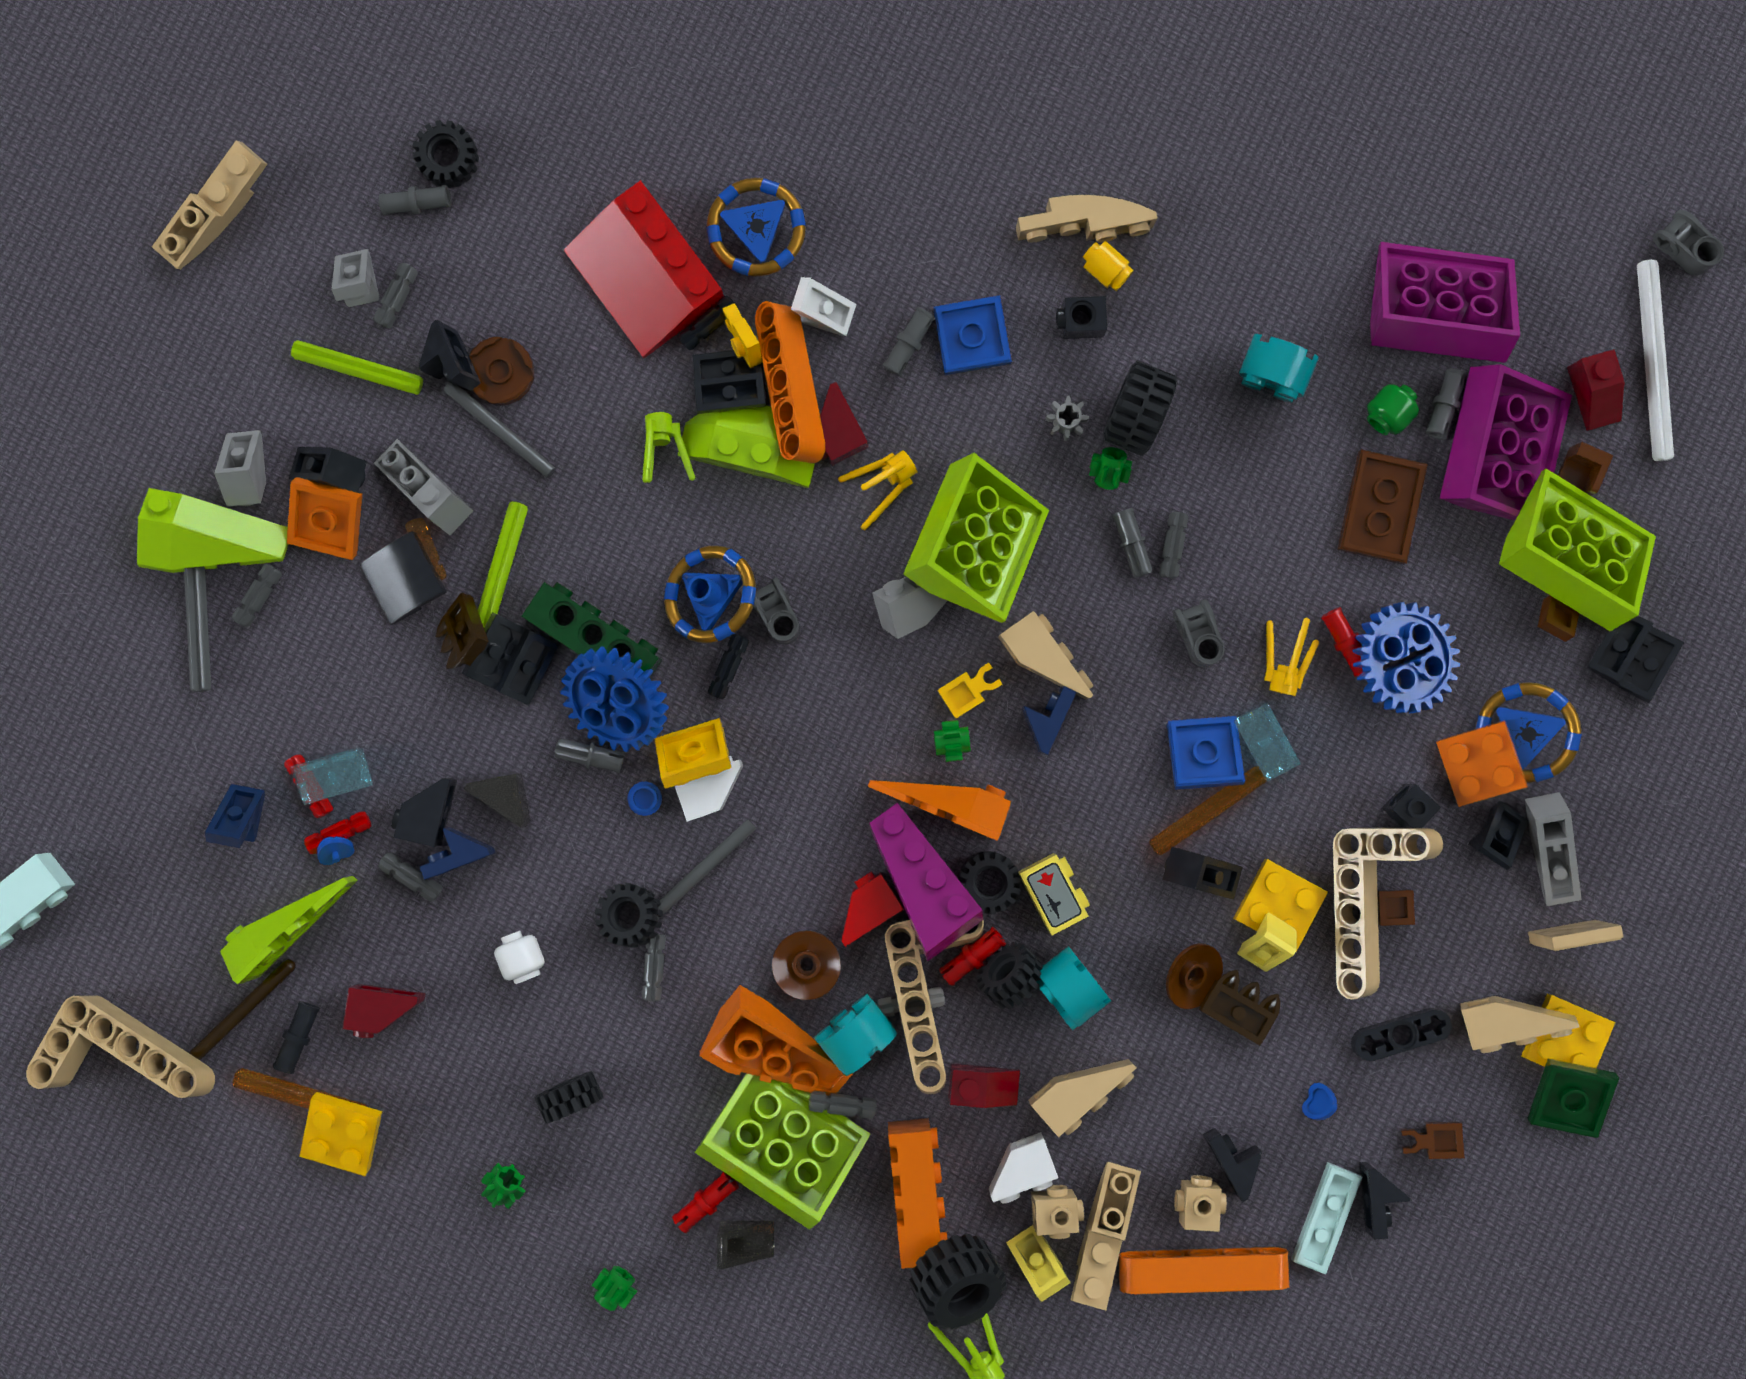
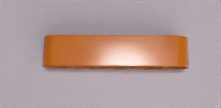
M765 301L756 310L755 325L779 450L784 459L817 463L825 453V439L801 317L791 310L792 306Z
M1279 1247L1122 1252L1119 1254V1287L1121 1292L1127 1294L1283 1290L1289 1288L1288 1250Z

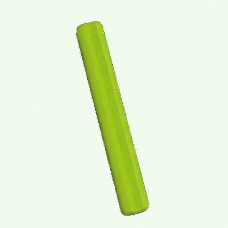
M300 340L294 341L292 345L291 356L296 360L415 395L420 394L422 390L423 378L419 375Z
M511 501L508 504L478 607L483 627H485L492 612L498 614L528 511L527 506L522 503Z

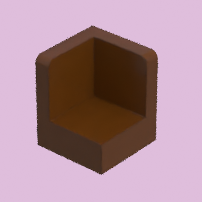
M1580 442L1569 447L1558 476L1591 496L1599 491L1613 455Z

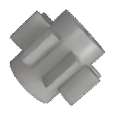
M1070 396L1066 397L1064 404L1061 406L1058 402L1053 401L1051 407L1056 413L1049 414L1045 418V421L1053 422L1054 425L1050 434L1062 433L1064 434L1065 441L1068 440L1070 433L1073 431L1081 436L1084 431L1078 424L1089 420V416L1082 415L1081 413L1084 403L1080 402L1077 405L1071 403ZM1065 411L1069 412L1070 418H1075L1070 425H1065V419L1060 418Z

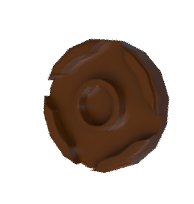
M491 337L481 341L471 350L469 357L481 382L473 391L481 400L493 405H509L519 401L529 392L534 381V364L530 354L519 342L508 338Z

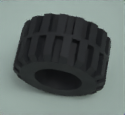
M1137 360L1130 367L1115 400L1103 432L1104 441L1137 455L1144 456L1152 447L1166 417L1177 387V376Z
M964 1234L961 1237L958 1235L951 1236L947 1240L938 1242L934 1247H930L925 1252L926 1254L917 1260V1266L912 1268L910 1273L912 1277L909 1279V1283L915 1297L930 1323L935 1327L939 1326L940 1329H958L961 1326L970 1325L972 1322L981 1319L1001 1300L1002 1292L1006 1290L1007 1285L1005 1282L1006 1276L986 1242L977 1235L972 1237L971 1234Z

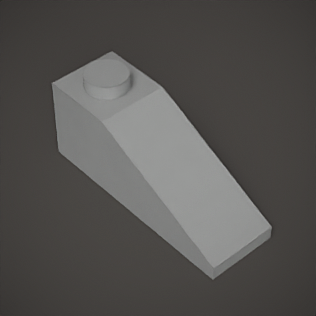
M1560 792L1525 799L1528 828L1546 906L1582 900L1572 817L1567 804Z

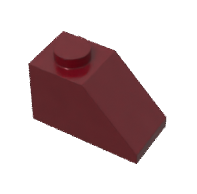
M1615 349L1582 358L1568 366V373L1586 431L1622 421L1625 381Z
M837 382L830 384L820 415L825 439V453L821 460L823 461L828 458L830 464L834 466L867 449L868 441Z
M363 984L351 986L348 989L343 1029L352 1030L355 1037L373 1038L374 1034L387 1029L425 1000V993Z
M951 1064L948 1097L950 1105L979 1108L1017 1105L1020 1070Z

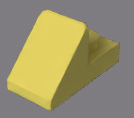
M1268 912L1257 933L1242 943L1237 954L1267 972L1294 956L1297 950V931Z
M1033 1225L1006 1242L1034 1293L1041 1302L1071 1283L1054 1251L1043 1235L1037 1236Z

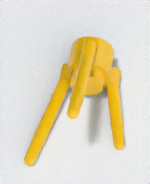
M904 450L896 455L890 453L883 459L850 471L838 478V481L842 483L882 467L883 472L861 485L863 491L875 486L886 478L892 485L898 482L893 491L861 525L862 530H866L905 488L913 484L911 477L917 474L918 471L912 459Z
M1304 618L1289 666L1278 664L1277 670H1274L1273 622L1271 620L1267 621V670L1264 680L1271 682L1270 691L1296 696L1297 689H1301L1303 678L1319 645L1318 640H1313L1298 669V661L1310 623L1309 618Z

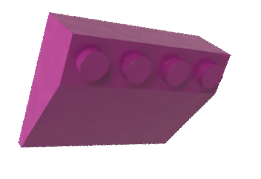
M1380 242L1370 318L1371 345L1506 363L1520 337L1515 260Z
M1502 364L1470 367L1440 499L1466 509L1516 520L1541 471L1548 469L1553 473L1555 472L1572 395Z

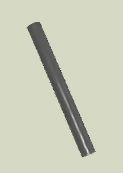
M450 382L444 388L446 394L546 478L553 474L556 467L462 388Z
M749 819L741 824L659 900L661 905L657 908L663 911V915L757 829Z

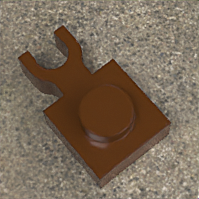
M1461 1121L1425 1122L1426 1133H1419L1414 1129H1401L1402 1136L1412 1135L1416 1139L1413 1146L1402 1147L1403 1154L1416 1153L1420 1149H1427L1428 1159L1465 1158Z

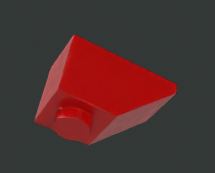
M871 871L854 882L857 888L852 891L841 940L845 947L903 910L902 904L882 873L874 876Z

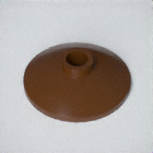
M806 930L790 934L777 946L772 959V972L778 986L789 996L800 1000H812L827 994L836 984L841 970V960L837 948L829 938L815 931ZM803 958H810L814 964L812 969L804 970L800 965Z
M1197 943L1184 949L1175 958L1166 979L1167 995L1173 1004L1182 1009H1193L1201 1006L1214 981H1218L1222 977L1223 962L1219 952L1208 944Z

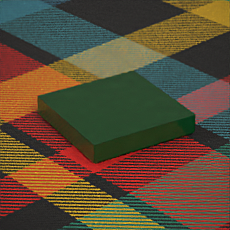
M1548 1059L1527 1117L1531 1125L1598 1138L1619 1082V1077L1615 1072Z

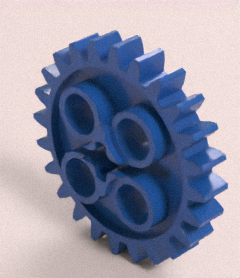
M1404 602L1393 604V606L1382 607L1381 612L1370 615L1372 622L1362 623L1361 626L1367 634L1356 635L1355 637L1362 643V647L1353 649V653L1361 656V660L1353 663V667L1362 668L1363 673L1357 677V680H1367L1368 684L1363 691L1364 693L1375 691L1374 703L1384 701V709H1395L1396 713H1418L1421 710L1432 709V703L1443 702L1441 694L1451 693L1452 689L1447 682L1458 679L1451 672V668L1460 667V663L1452 660V656L1458 654L1460 649L1451 648L1450 643L1456 639V636H1446L1445 632L1450 625L1449 623L1438 624L1441 616L1439 613L1429 615L1428 606L1418 608L1416 602L1406 605ZM1413 630L1416 633V642L1412 637ZM1385 642H1386V644L1388 645V649H1389V650H1388V655L1386 654V652H1385V650H1384V643H1385ZM1430 646V651L1408 658L1403 661V664L1393 665L1383 670V665L1410 655V652L1420 651ZM1425 662H1427V664H1428V666H1429V672H1428V673H1427V671H1426V669H1425ZM1397 674L1401 678V686L1397 683Z
M600 647L596 652L591 648L584 655L581 653L565 670L567 674L561 679V682L566 686L560 693L569 697L563 703V706L573 709L568 717L579 719L580 723L577 729L586 727L589 730L587 734L588 739L596 735L599 737L600 746L608 741L614 751L620 744L625 752H628L632 746L636 750H640L644 744L648 746L663 730L662 726L668 719L664 713L669 709V706L661 703L667 695L656 690L661 681H651L649 677L653 673L652 669L646 671L640 669L642 666L641 659L635 663L630 662L629 652L623 657H619L617 648H613L609 653H607L604 647Z

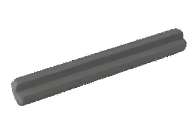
M203 566L184 568L190 689L194 692H204L211 689L205 567Z

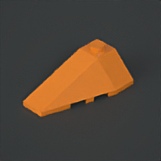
M870 780L868 787L997 841L1011 804L1010 800L1004 798L1005 791L988 784L985 790L975 787Z
M741 985L720 1008L699 1055L731 1074L739 1076L741 1072L760 1076V1081L771 1083V1080L791 1084L793 1089L809 1093L813 1091L826 1092L827 1096L831 1093H837L853 1075V1073L848 1076L844 1075L815 1039L767 1000Z

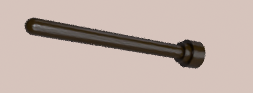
M287 959L280 964L188 1053L201 1060L295 970V962Z

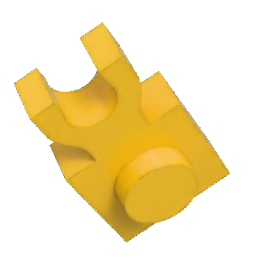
M735 303L722 308L727 318L724 320L725 325L734 336L730 341L737 357H744L750 368L761 364L762 357L759 341L745 318H742Z
M990 663L982 666L974 678L971 679L968 673L965 672L937 690L955 719L985 701L980 694L982 691L995 690L1002 685L1000 679L992 684L984 681V673L992 669Z

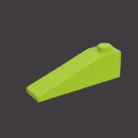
M149 488L138 516L137 565L142 568L177 573L185 572L184 568L204 566L205 569H215L217 565L239 563L243 566L281 562L284 560L289 545L287 544L288 527L184 494Z
M354 876L344 877L245 927L240 925L225 938L228 944L220 951L232 980L238 985L261 977L358 880Z

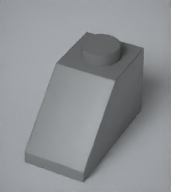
M260 430L227 433L214 474L227 507L238 505L251 506L262 501L266 486V474Z

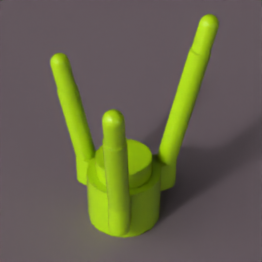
M655 412L647 414L645 416L646 441L643 482L650 483L652 481L655 446L670 444V438L672 437L675 439L689 480H695L692 464L681 436L680 423H672V415L669 413Z
M987 1313L981 1319L991 1355L988 1351L979 1353L971 1339L966 1337L964 1343L973 1357L970 1363L937 1326L935 1327L930 1322L928 1323V1328L966 1370L970 1379L1004 1378L1005 1374L1000 1367L1004 1363V1359L998 1350Z

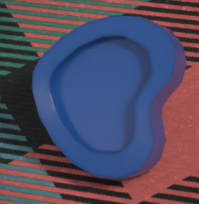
M327 837L318 845L317 857L321 864L332 865L339 862L342 858L352 856L355 850L353 843L346 838Z
M1315 1083L1309 1088V1097L1303 1103L1302 1111L1305 1116L1312 1120L1318 1121L1329 1118L1337 1110L1335 1094L1328 1086Z

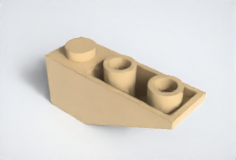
M1033 611L998 636L1017 665L1060 687L1065 686L1075 691L1076 695L1085 700L1094 696L1090 691L1093 687L1091 680L1083 670L1079 672L1075 670L1070 663L1074 659L1073 655L1063 642L1056 643L1050 634L1054 629L1043 614L1037 616Z
M1491 996L1460 1003L1472 1050L1480 1049L1481 1053L1500 1050L1502 1048L1501 1044L1514 1041L1516 1045L1531 1044L1537 1041L1536 1037L1551 1034L1552 1038L1568 1036L1573 1033L1572 1029L1580 1028L1575 1015L1502 997Z
M1127 1059L1056 1076L1028 1101L1058 1137L1064 1132L1066 1135H1069L1081 1125L1082 1120L1080 1118L1089 1110L1092 1112L1097 1111L1107 1102L1108 1097L1106 1095L1115 1087L1121 1089L1133 1079L1134 1075L1132 1072L1137 1068Z

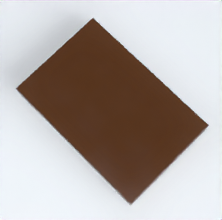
M1362 449L1358 451L1337 550L1403 565L1406 564L1428 464Z

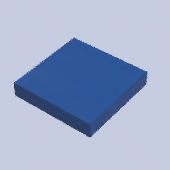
M1000 295L933 307L944 375L1011 364L1012 360Z
M1236 716L1168 721L1167 730L1175 790L1233 786L1245 783Z

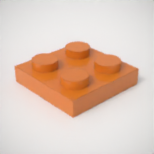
M299 477L294 478L290 484L287 544L353 560L357 556L362 494Z
M1505 720L1436 741L1458 807L1527 788L1528 785Z

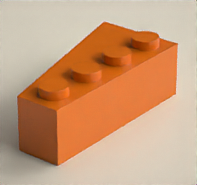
M929 1118L888 1122L901 1269L914 1268L917 1266V1260L924 1256L930 1247H934L942 1240H947V1232H940L939 1219L945 1218L944 1198L937 1197L936 1184L942 1183L940 1162L934 1163L932 1150L939 1148L937 1127L930 1128Z

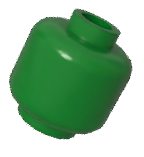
M1393 384L1386 385L1367 405L1368 423L1382 435H1388L1389 433L1397 435L1401 433L1419 413V407L1415 401L1417 399L1416 393L1404 384L1400 387Z

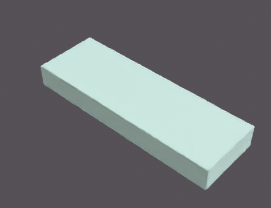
M1327 1162L1291 1257L1293 1262L1326 1275L1362 1180L1361 1175Z

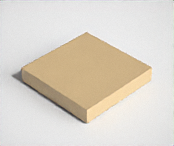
M1598 920L1528 932L1530 944L1553 951L1621 940L1623 938L1621 925Z

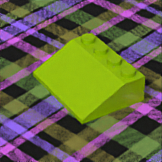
M972 453L949 465L903 575L930 594L998 622H1005L1049 509L977 454Z
M1544 469L1541 471L1505 539L1499 565L1608 631H1612L1639 615L1656 536L1550 470Z
M746 1073L694 1153L810 1230L822 1219L871 1134L844 1115L829 1114L827 1110H823L822 1113L810 1111L809 1097L811 1093L793 1089L791 1084L771 1080V1083L760 1081V1076Z

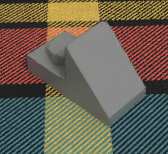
M368 249L335 256L331 290L335 300H344L348 307L379 300V292Z

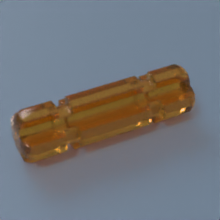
M423 518L410 520L405 524L407 533L411 531L417 533L441 581L444 580L447 574L443 564L439 565L438 563L441 559L431 535L426 534V531L429 529Z

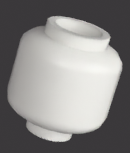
M517 931L501 938L503 945L495 949L494 955L504 979L513 980L515 984L540 975L539 969L544 966L545 961L535 936H522L521 931Z

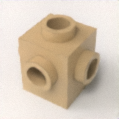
M1193 1175L1191 1180H1181V1190L1175 1191L1174 1207L1175 1211H1179V1222L1184 1230L1220 1231V1214L1226 1213V1194L1222 1193L1219 1185L1216 1182H1212V1178L1208 1176Z
M1052 1185L1046 1188L1047 1191L1031 1192L1033 1227L1037 1236L1049 1235L1052 1239H1065L1070 1237V1233H1079V1221H1084V1207L1082 1199L1077 1200L1072 1189H1067L1065 1185Z

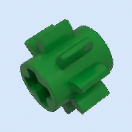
M1106 447L1102 450L1101 455L1093 453L1089 467V476L1095 477L1094 482L1101 488L1108 490L1117 489L1120 482L1126 484L1129 482L1132 461L1127 460V454L1123 450L1115 447Z
M958 720L941 722L942 729L934 730L936 756L945 755L946 762L963 760L962 753L971 752L968 726L959 727Z
M497 1163L491 1172H487L481 1179V1182L487 1185L481 1196L486 1197L492 1203L493 1208L504 1204L507 1209H510L515 1199L519 1200L525 1193V1190L520 1187L525 1176L520 1175L513 1164L502 1167Z
M613 1266L611 1271L603 1268L592 1284V1287L597 1289L594 1295L595 1300L602 1307L610 1311H615L618 1306L625 1309L637 1292L636 1289L631 1287L635 1282V1278L620 1266Z

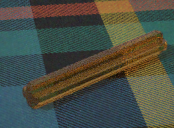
M1254 766L1244 773L1245 783L1243 785L1224 787L1149 841L1152 849L1156 854L1163 855L1172 846H1176L1268 781L1264 770L1260 766Z
M244 1068L236 1071L232 1082L235 1088L309 1109L311 1098L316 1092L368 1107L360 1102Z

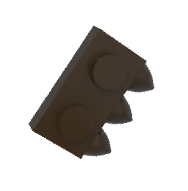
M460 593L437 627L435 637H445L441 653L451 652L446 669H454L463 664L471 666L478 655L485 650L489 642L471 595Z
M1238 970L1229 971L1218 981H1214L1199 1010L1261 1046L1278 1017L1280 1011L1279 995H1270L1258 1005L1260 997L1259 983H1250L1238 993L1240 982Z

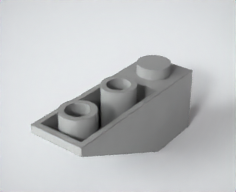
M398 439L374 462L428 519L447 534L451 535L473 512L451 488Z
M908 577L889 581L884 584L883 588L872 592L882 628L897 639L926 626L947 602L945 599L928 593Z

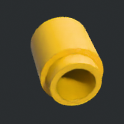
M1104 241L1101 245L1095 242L1083 256L1087 261L1083 268L1106 288L1111 287L1115 291L1134 272L1129 266L1130 262L1107 241Z

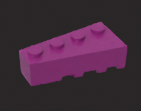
M896 803L870 822V827L925 957L929 961L983 920V910L900 805Z

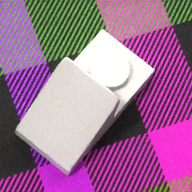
M801 277L791 310L800 315L803 324L841 336H847L856 304L811 278Z

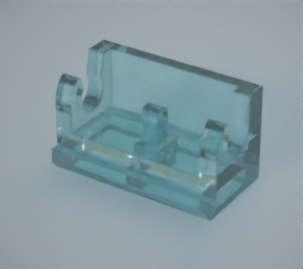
M1267 701L1234 720L1266 781L1301 764Z
M360 747L291 766L299 796L304 805L373 785L363 748Z

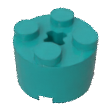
M1254 334L1239 371V375L1243 377L1241 384L1257 391L1264 387L1275 390L1274 397L1290 403L1296 400L1297 397H1304L1319 357L1314 354L1309 359L1306 357L1308 350L1301 346L1272 336L1268 343L1260 341L1262 334Z
M1069 946L1043 965L1042 970H1040L1041 980L1036 981L1039 984V989L1049 1002L1055 1006L1072 1030L1080 1027L1112 1002Z
M868 994L863 995L851 1006L854 1010L847 1011L843 1009L829 1021L833 1027L828 1025L814 1037L815 1041L836 1067L846 1076L871 1060L870 1057L876 1051L880 1050L881 1052L898 1034L892 1023Z

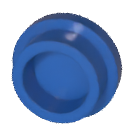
M639 782L628 793V805L638 815H651L661 806V791L651 782Z

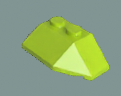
M766 405L764 407L698 414L685 423L682 439L690 460L805 488L810 487L815 463L792 461L783 458L779 450L771 406Z

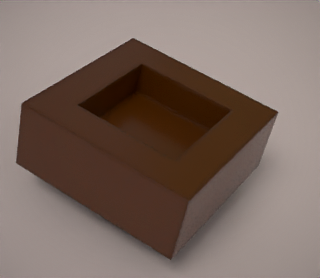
M1549 595L1543 599L1537 627L1567 642L1575 637L1579 613Z
M1378 890L1379 926L1415 925L1413 890Z

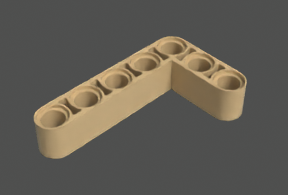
M1349 828L1339 831L1334 837L1336 983L1340 994L1345 998L1352 1000L1370 996L1377 991L1380 984L1377 860L1420 861L1437 857L1443 849V840L1434 829ZM1353 836L1359 842L1356 852L1351 847V838ZM1386 836L1392 841L1390 852H1387L1383 845ZM1419 836H1422L1426 841L1424 853L1420 852L1417 848ZM1354 870L1359 874L1360 881L1358 886L1352 882L1351 876ZM1354 905L1360 909L1359 921L1354 918L1352 913ZM1355 939L1361 945L1360 955L1356 954L1353 948ZM1356 974L1362 980L1361 990H1359L1354 983V977Z
M910 920L892 924L887 929L885 943L915 1083L921 1092L936 1094L945 1086L946 1073L920 954H924ZM984 920L978 923V928L975 932L971 934L965 933L945 949L974 943L983 934ZM904 932L910 936L911 940L907 947L896 948L892 945L891 940L896 933ZM905 966H913L917 969L918 975L914 981L906 983L899 979V971ZM914 999H918L925 1004L924 1013L918 1017H912L906 1013L907 1004ZM919 1034H927L933 1040L932 1047L925 1052L917 1051L913 1047V1040ZM927 1068H934L940 1073V1081L933 1087H927L920 1081L921 1073Z
M97 995L71 996L65 1000L26 1070L28 1083L36 1089L64 1087L73 1080L90 1047L94 1043L178 1098L204 1096L213 1089L215 1084V1075L209 1066L103 997ZM111 1023L113 1027L112 1033L110 1032ZM137 1040L139 1041V1050H138V1051H137V1049H136ZM164 1057H165V1059H166V1068H165V1069H164V1067H163V1059H164ZM191 1075L193 1076V1079H194L193 1087H191V1085H190V1076H191Z

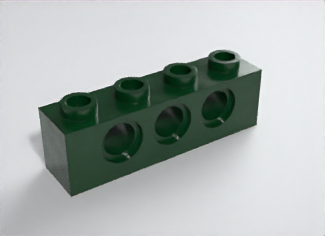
M544 582L521 616L579 655L581 653L584 655L591 648L596 652L600 647H604L607 653H609L613 648L628 645L631 649L630 662L635 663L641 659L642 666L640 669L643 671L652 669L654 673L662 661L661 658L655 655L659 650L643 638H641L639 643L627 637L630 632L628 628L614 619L609 625L599 618L602 611L587 601L579 605L570 599L573 592L558 582L553 587ZM564 608H571L574 612V619L569 625L562 626L558 621V614ZM599 626L603 633L602 639L599 643L590 645L586 639L587 631L591 627Z

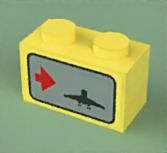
M1053 853L1018 871L1031 900L1051 935L1089 917L1085 908L1089 907L1090 904L1081 888L1074 889L1069 879L1074 874L1065 857L1059 859Z

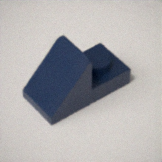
M1065 686L1061 687L1059 692L1052 691L1045 706V709L1050 711L1048 717L1028 707H1022L1038 752L1044 755L1049 754L1076 694L1075 691Z
M231 784L205 831L206 842L241 848L244 840L254 842L257 837L265 790Z
M451 827L443 828L452 854L449 855L448 851L444 850L428 856L429 863L420 866V870L424 880L483 859L496 852L493 846Z

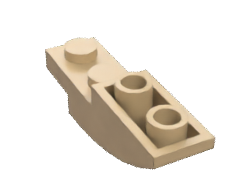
M236 140L197 195L189 194L152 248L176 269L181 270L206 249L243 209L254 194L250 188L268 164L243 142Z
M1068 195L1049 198L1046 213L1018 218L1016 232L1018 240L1027 239L1028 242L1033 243L1045 240L1049 234L1060 233L1061 236H1070L1081 231L1080 228H1084L1087 241L1096 239L1097 243H1103L1104 241L1109 242L1116 239V235L1129 233L1130 236L1144 235L1150 232V228H1153L1158 218L1156 211L1123 199L1096 195Z
M1106 1162L1083 1236L1076 1264L1078 1269L1071 1301L1107 1310L1122 1240L1125 1241L1141 1171Z

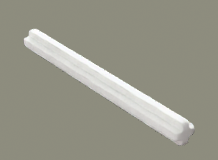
M1651 259L1638 263L1637 274L1652 458L1654 461H1667L1674 457L1659 264L1657 260Z

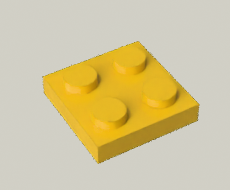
M720 718L654 738L660 776L665 789L676 785H684L689 781L708 775H716L732 768Z
M1264 859L1233 919L1258 931L1265 915L1269 912L1296 929L1298 950L1328 891L1269 859Z
M1547 993L1542 1008L1575 1015L1580 1028L1572 1029V1034L1559 1038H1552L1551 1034L1536 1037V1042L1525 1045L1521 1057L1544 1067L1548 1059L1597 1068L1616 1022Z
M316 1092L310 1101L299 1157L366 1176L371 1167L382 1111Z

